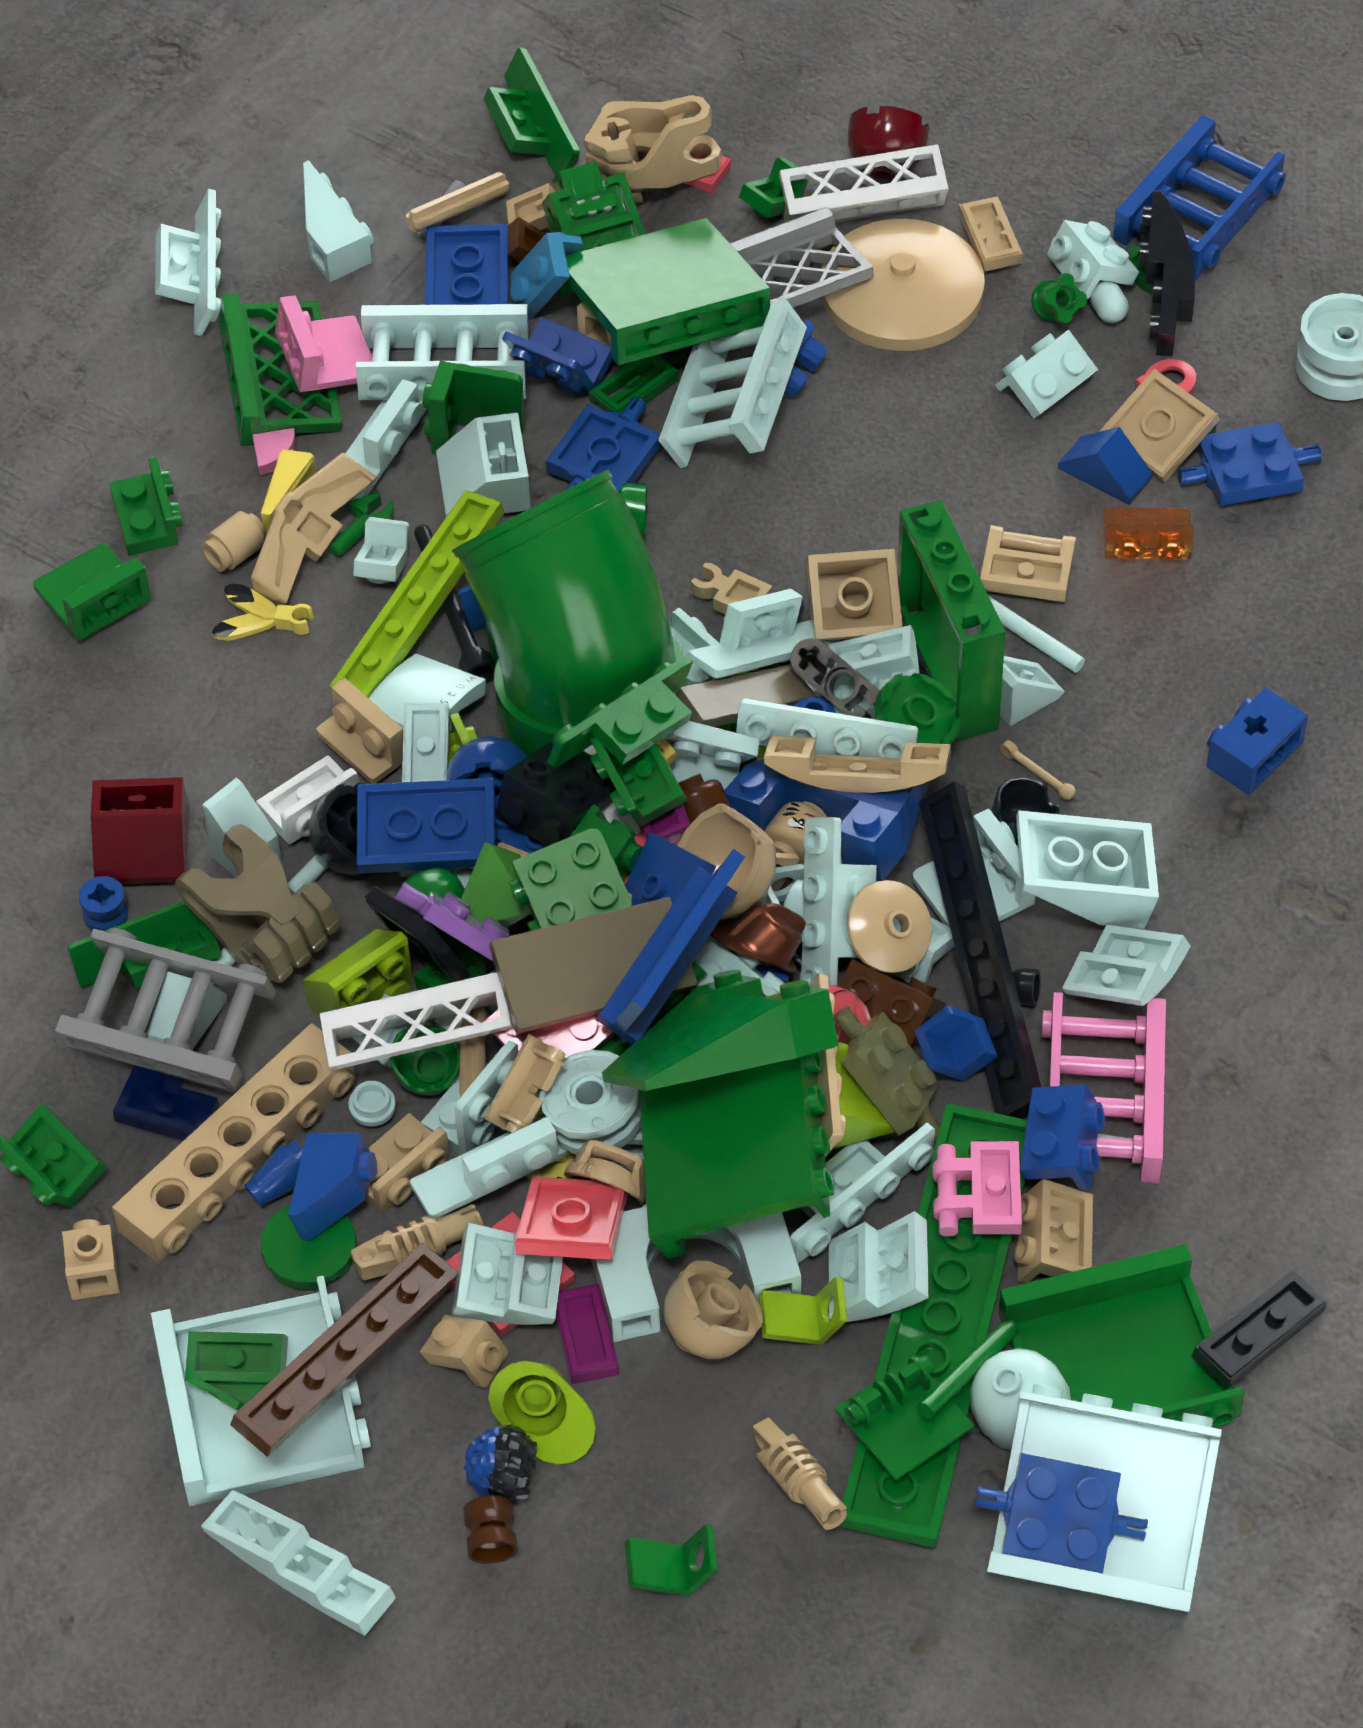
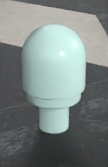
M1099 280L1090 297L1091 305L1103 321L1107 323L1120 322L1128 313V300L1117 284Z

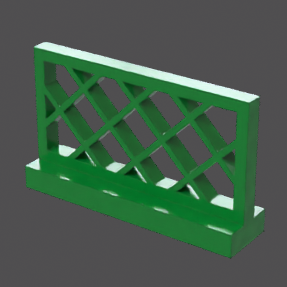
M238 293L222 294L219 327L240 445H254L252 434L294 428L295 433L341 432L342 419L336 388L299 392L293 375L291 376L277 367L286 359L279 341L272 337L276 329L279 302L240 303ZM319 301L299 302L302 312L307 311L309 316H311V321L322 320ZM263 317L271 322V324L262 331L249 323L248 318ZM262 344L277 353L269 361L254 353ZM267 375L283 383L274 392L259 383ZM292 389L306 399L299 406H295L284 399L283 396ZM316 404L328 411L330 417L315 418L306 411ZM274 405L289 415L284 419L266 420L265 412Z

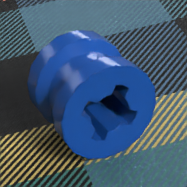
M98 876L88 880L79 891V902L83 910V920L90 930L105 931L126 923L128 907L125 902L124 889L119 881L108 876Z

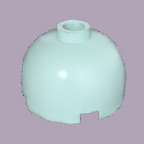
M1018 1348L999 1352L986 1360L973 1378L969 1391L972 1415L983 1434L1000 1448L1012 1449L1021 1401V1391L1032 1393L1033 1384L1063 1389L1062 1399L1071 1400L1070 1388L1056 1365L1036 1351Z

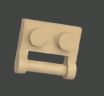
M991 525L980 576L985 590L1065 602L1074 559L1076 537L1063 535V539L1006 532L1004 527Z

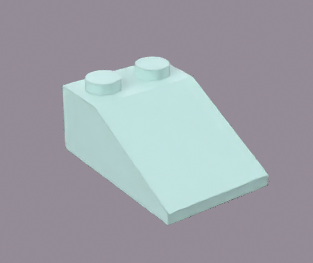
M1018 810L1016 821L1022 890L1099 925L1106 926L1107 924L1145 929L1159 898L1151 823Z

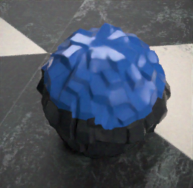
M512 1425L486 1429L485 1433L482 1436L476 1437L466 1450L464 1470H466L467 1483L473 1485L476 1493L481 1496H502L508 1498L512 1503H516L520 1499H528L530 1493L528 1486L531 1483L532 1476L529 1473L532 1472V1469H536V1460L534 1458L538 1449L537 1442L530 1439V1436H527L525 1431Z

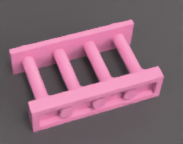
M1054 992L1052 1011L1043 1010L1041 1038H1050L1048 1087L1060 1086V1074L1134 1078V1083H1143L1142 1095H1134V1099L1094 1097L1097 1102L1102 1104L1106 1117L1133 1118V1123H1142L1141 1135H1133V1139L1097 1137L1096 1146L1099 1157L1132 1158V1163L1141 1164L1140 1182L1159 1183L1163 1161L1166 999L1153 998L1146 1004L1145 1016H1136V1020L1062 1016L1063 993ZM1061 1034L1135 1039V1044H1143V1055H1135V1059L1061 1055Z

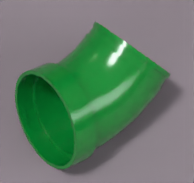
M609 469L547 499L452 550L455 557L459 558L466 572L464 575L485 617L498 655L494 671V686L500 725L508 740L521 747L527 756L552 741L557 732L568 724L576 726L584 721L597 705L601 703L609 705L617 700L630 684L634 682L642 684L650 679L655 670L663 663L670 661L673 664L684 657L678 642L672 636L668 612L650 555L622 494L618 493L611 479L613 476Z

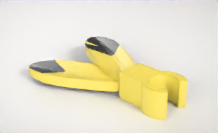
M229 584L224 588L228 601L247 614L224 620L212 630V636L215 639L224 641L244 638L274 626L276 629L305 635L310 633L308 623L305 619L298 620L307 618L311 621L314 619L312 608L307 604H297L295 606L277 605L276 607L267 598L247 586Z

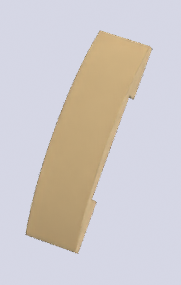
M771 735L764 754V764L791 779L823 789L853 793L889 792L917 786L945 774L951 754V744L906 742L901 758L816 754V738Z

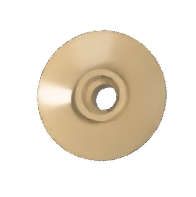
M884 880L866 886L854 897L847 914V933L853 950L866 965L880 972L898 973L912 968L925 956L931 942L932 923L924 901L913 889L900 882ZM894 917L899 920L900 932L896 931L893 927Z

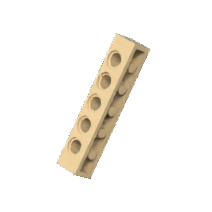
M313 1023L308 1025L112 1206L118 1232L158 1264L169 1253H175L180 1250L187 1242L189 1234L203 1221L213 1219L220 1211L223 1203L236 1190L245 1188L244 1184L251 1180V1177L281 1143L284 1146L288 1145L289 1141L301 1129L309 1128L317 1121L322 1110L333 1099L344 1096L350 1090L356 1079L354 1066L331 1070L328 1065L323 1031ZM337 1042L339 1056L351 1053ZM301 1082H311L307 1085H298ZM270 1112H279L278 1114L272 1116L266 1115ZM239 1142H245V1143H246V1144H244V1145H242V1146H238V1147L232 1146V1145H234L235 1143H239ZM205 1173H213V1175L206 1178L199 1177ZM180 1204V1206L174 1209H165L169 1205Z

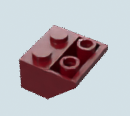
M183 777L93 780L91 834L94 878L108 876L115 878L121 884L176 882V879L186 872L189 807Z

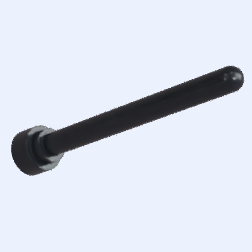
M424 524L418 525L414 530V536L422 553L433 537L432 532ZM453 587L442 604L462 651L459 669L486 679L485 684L494 679L495 662L490 652L478 646L470 624L462 611L456 590Z

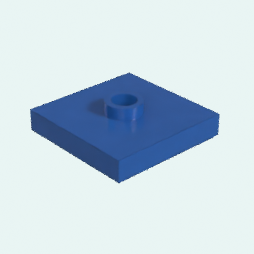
M650 832L625 883V887L628 893L632 895V906L670 897L673 904L698 866L711 875L716 866L665 838Z

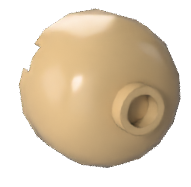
M694 1261L677 1275L669 1287L664 1300V1319L675 1343L682 1350L706 1359L726 1358L746 1346L762 1326V1310L754 1293L746 1284L739 1289L728 1280L733 1273L727 1268L710 1261Z

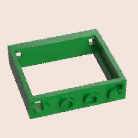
M942 499L900 510L897 576L903 627L912 626L917 652L930 675L952 695L956 702L953 708L956 711V716L960 715L961 719L960 730L956 738L957 742L999 730L1006 631ZM919 610V612H917V613H913V614H910V613H909V612H913V611ZM975 626L978 633L967 636L964 629Z

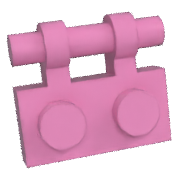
M1019 1141L971 1142L970 1158H956V1148L953 1145L942 1144L938 1146L937 1160L932 1165L933 1181L938 1183V1198L933 1202L934 1218L939 1221V1234L946 1237L958 1234V1220L960 1218H972L973 1234H1021ZM960 1180H971V1195H957V1183Z

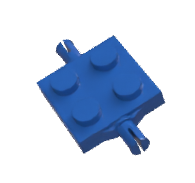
M632 397L622 413L607 412L587 404L547 458L546 471L570 481L571 483L565 490L607 469L610 470L613 476L611 479L617 490H619L623 483H635L662 445L659 442L660 433L645 428L637 422L638 418L647 408L646 403L641 398L638 401V397Z
M1279 422L1207 434L1196 447L1202 460V465L1178 468V480L1180 486L1200 482L1207 483L1215 491L1220 506L1303 491L1304 478L1298 465L1321 462V448L1319 444L1300 448L1292 447L1287 442Z
M1020 1453L1016 1476L1007 1492L978 1485L977 1495L995 1498V1501L975 1498L974 1507L1004 1512L1006 1530L1002 1554L1102 1574L1107 1548L1114 1535L1144 1541L1145 1531L1127 1528V1525L1147 1528L1148 1519L1118 1514L1119 1510L1116 1499L1121 1473Z

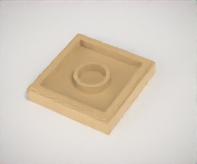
M1153 369L1099 432L1120 427L1153 475L1165 483L1220 419L1218 414L1156 369Z

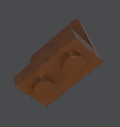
M852 959L839 986L855 993L867 1006L871 1019L884 1012L892 1023L902 1029L907 1043L913 1048L917 1040L915 1030L925 1023L927 1016L933 1017L945 1007V1002L934 997L937 988L914 977L911 978L909 984L893 978L895 973L880 972Z

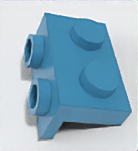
M562 232L546 233L509 275L511 298L515 304H528V319H533L570 278L565 256L579 251L583 246L581 237L565 235Z

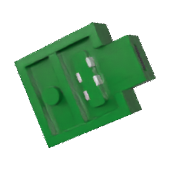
M597 161L559 171L552 180L555 192L549 193L542 202L552 232H562L565 235L581 237L583 246L578 252L646 234L624 172L605 177L603 180Z

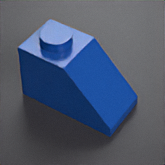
M361 1133L306 1134L288 1213L302 1240H313L366 1200L369 1181H373L376 1177L377 1160L375 1154L370 1152Z

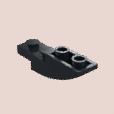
M1153 191L1152 206H1143L1141 231L1149 232L1148 242L1140 241L1138 266L1146 267L1145 283L1153 284L1152 303L1160 304L1159 314H1151L1149 339H1157V356L1173 357L1176 321L1192 322L1195 302L1194 268L1189 243L1179 218L1161 191Z

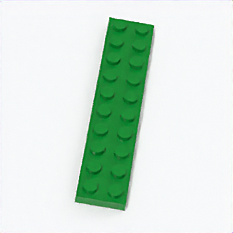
M946 1103L918 1214L927 1220L928 1298L891 1313L874 1381L911 1356L920 1358L926 1355L935 1367V1372L930 1375L937 1383H940L988 1336L1013 1234H973L972 1218H960L958 1220V1234L946 1237L939 1234V1221L934 1218L933 1202L938 1198V1183L933 1181L932 1165L937 1160V1147L942 1144L953 1145L956 1148V1158H970L971 1142L1019 1141V1164L1021 1167L1027 1127L1026 1119ZM1020 1171V1188L1022 1196L1026 1184V1178ZM960 1180L957 1183V1195H971V1180ZM973 1378L952 1398L967 1418L971 1408L969 1391ZM963 1436L898 1481L891 1477L859 1439L842 1501L846 1506L847 1516L838 1527L936 1549Z

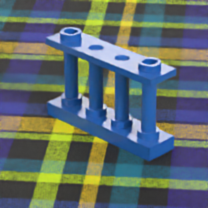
M1204 115L1200 116L1115 211L1113 240L1125 246L1138 233L1143 234L1146 232L1141 231L1143 206L1151 207L1153 191H1161L1175 212L1209 228L1200 240L1185 234L1193 260L1195 280L1198 279L1206 268L1211 269L1215 266L1222 250L1269 196L1279 193L1286 179V174L1283 172L1285 154L1278 151L1265 167L1251 162L1218 146L1217 140L1214 139L1216 121ZM1210 159L1252 181L1242 192L1196 168L1202 161L1207 162ZM1190 184L1231 205L1220 216L1174 192L1181 185Z

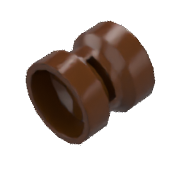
M490 1495L478 1497L466 1503L463 1507L465 1526L471 1531V1534L466 1539L468 1557L474 1562L492 1564L506 1561L515 1556L518 1552L516 1534L510 1529V1525L514 1521L512 1502L502 1496Z

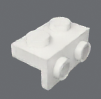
M327 755L258 799L256 804L275 831L291 845L301 837L309 836V821L313 809L318 802L337 785L345 783L344 786H355L359 783V776L353 768L344 772Z

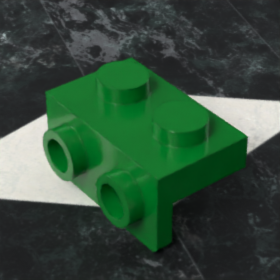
M596 737L590 739L597 752L590 759L603 781L608 778L612 780L616 790L610 793V797L622 817L630 814L638 826L642 827L688 800L657 743L622 765Z
M42 1103L11 1139L0 1134V1150L3 1152L0 1156V1161L16 1175L21 1176L24 1174L32 1182L28 1187L29 1191L47 1206L55 1202L72 1209L108 1167L50 1107Z

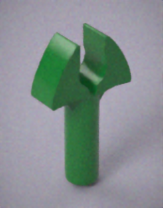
M380 493L369 494L350 502L351 515L357 517V519L329 544L331 553L337 557L342 556L364 536L365 522L369 517L394 520L393 501H390L378 513L372 512L382 505Z

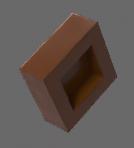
M520 217L516 218L508 225V255L520 263L546 233Z

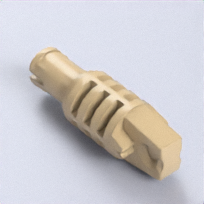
M474 1204L436 1219L425 1215L420 1217L419 1223L415 1220L407 1222V1228H404L402 1225L394 1228V1233L390 1230L384 1231L375 1238L352 1249L353 1265L361 1279L368 1280L390 1273L421 1243H424L438 1256H442L447 1246L462 1240L463 1231L468 1223L484 1226L481 1216Z
M769 1417L753 1425V1432L756 1434V1445L761 1450L757 1453V1458L782 1490L786 1492L787 1496L796 1503L805 1504L824 1529L830 1530L839 1526L846 1519V1506L827 1485V1473L807 1448L803 1446L802 1442L793 1433L786 1436Z

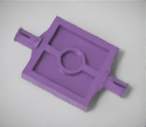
M404 882L395 896L396 900L398 899L417 911L419 916H423V919L492 961L493 958L489 948L490 942L510 936V930L498 921L487 916L484 922L470 915L469 909L471 906L450 892H447L444 898L436 893L428 897L408 885L407 882Z

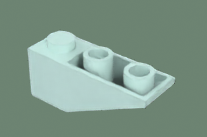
M308 160L303 163L309 256L326 279L332 282L371 264L370 245L374 243V240L366 223H359L353 216L348 201L344 197L339 198L333 191L332 184L327 175L323 172L319 174Z

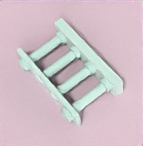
M787 299L772 302L764 326L693 345L659 437V442L680 468L687 467L695 443L735 435L749 453L764 451L807 328ZM757 345L752 357L725 362L729 351ZM746 375L742 387L714 393L718 381ZM735 406L731 418L703 424L707 412Z
M528 304L362 305V333L369 349H373L372 362H356L359 400H388L402 379L418 384L419 400H422L426 383H433L440 362L430 361L431 348H456L455 361L445 362L463 363L470 366L506 370L519 374L523 379V397L526 399L525 360H514L509 355L511 350L502 340L505 331L529 340ZM415 348L414 361H389L390 349ZM473 348H498L497 361H472Z

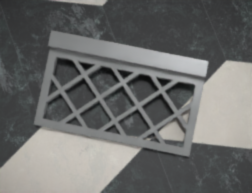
M827 207L730 243L770 287V294L782 295L778 298L770 299V306L774 301L787 299L792 308L874 277L873 266L835 227L834 214ZM834 245L837 247L835 252H829ZM811 262L828 264L826 269L808 267ZM838 265L855 267L849 271L836 270ZM774 276L791 278L789 283L772 281ZM801 279L819 281L812 285L799 284Z

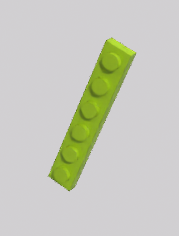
M468 490L463 492L331 682L330 688L345 677L369 698L378 685L403 662L465 571L459 558L455 557L452 550L494 528L505 513L501 502Z

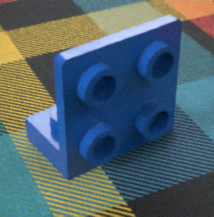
M540 317L529 340L505 331L502 340L511 350L509 355L515 360H525L526 374L542 380L544 375L557 380V386L574 395H578L580 390L589 394L590 390L598 386L613 360L611 346L543 317Z

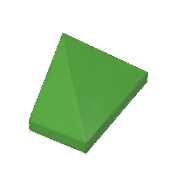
M484 842L461 897L463 901L471 906L469 909L470 915L482 922L488 916L508 927L531 914L528 905L518 906L509 881L516 879L512 861L520 858L519 854Z

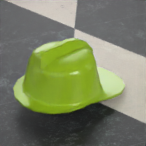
M531 1361L512 1363L499 1371L490 1384L488 1400L493 1415L501 1425L519 1427L525 1431L527 1436H530V1439L537 1442L536 1457L544 1462L561 1465L573 1463L586 1455L594 1442L596 1431L593 1412L585 1400L567 1383L558 1370L549 1365Z

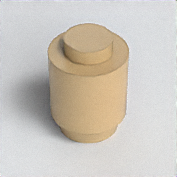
M238 511L206 535V541L201 544V550L208 563L217 571L223 572L227 568L234 569L263 547L266 530L257 516L252 513L246 514L243 511Z

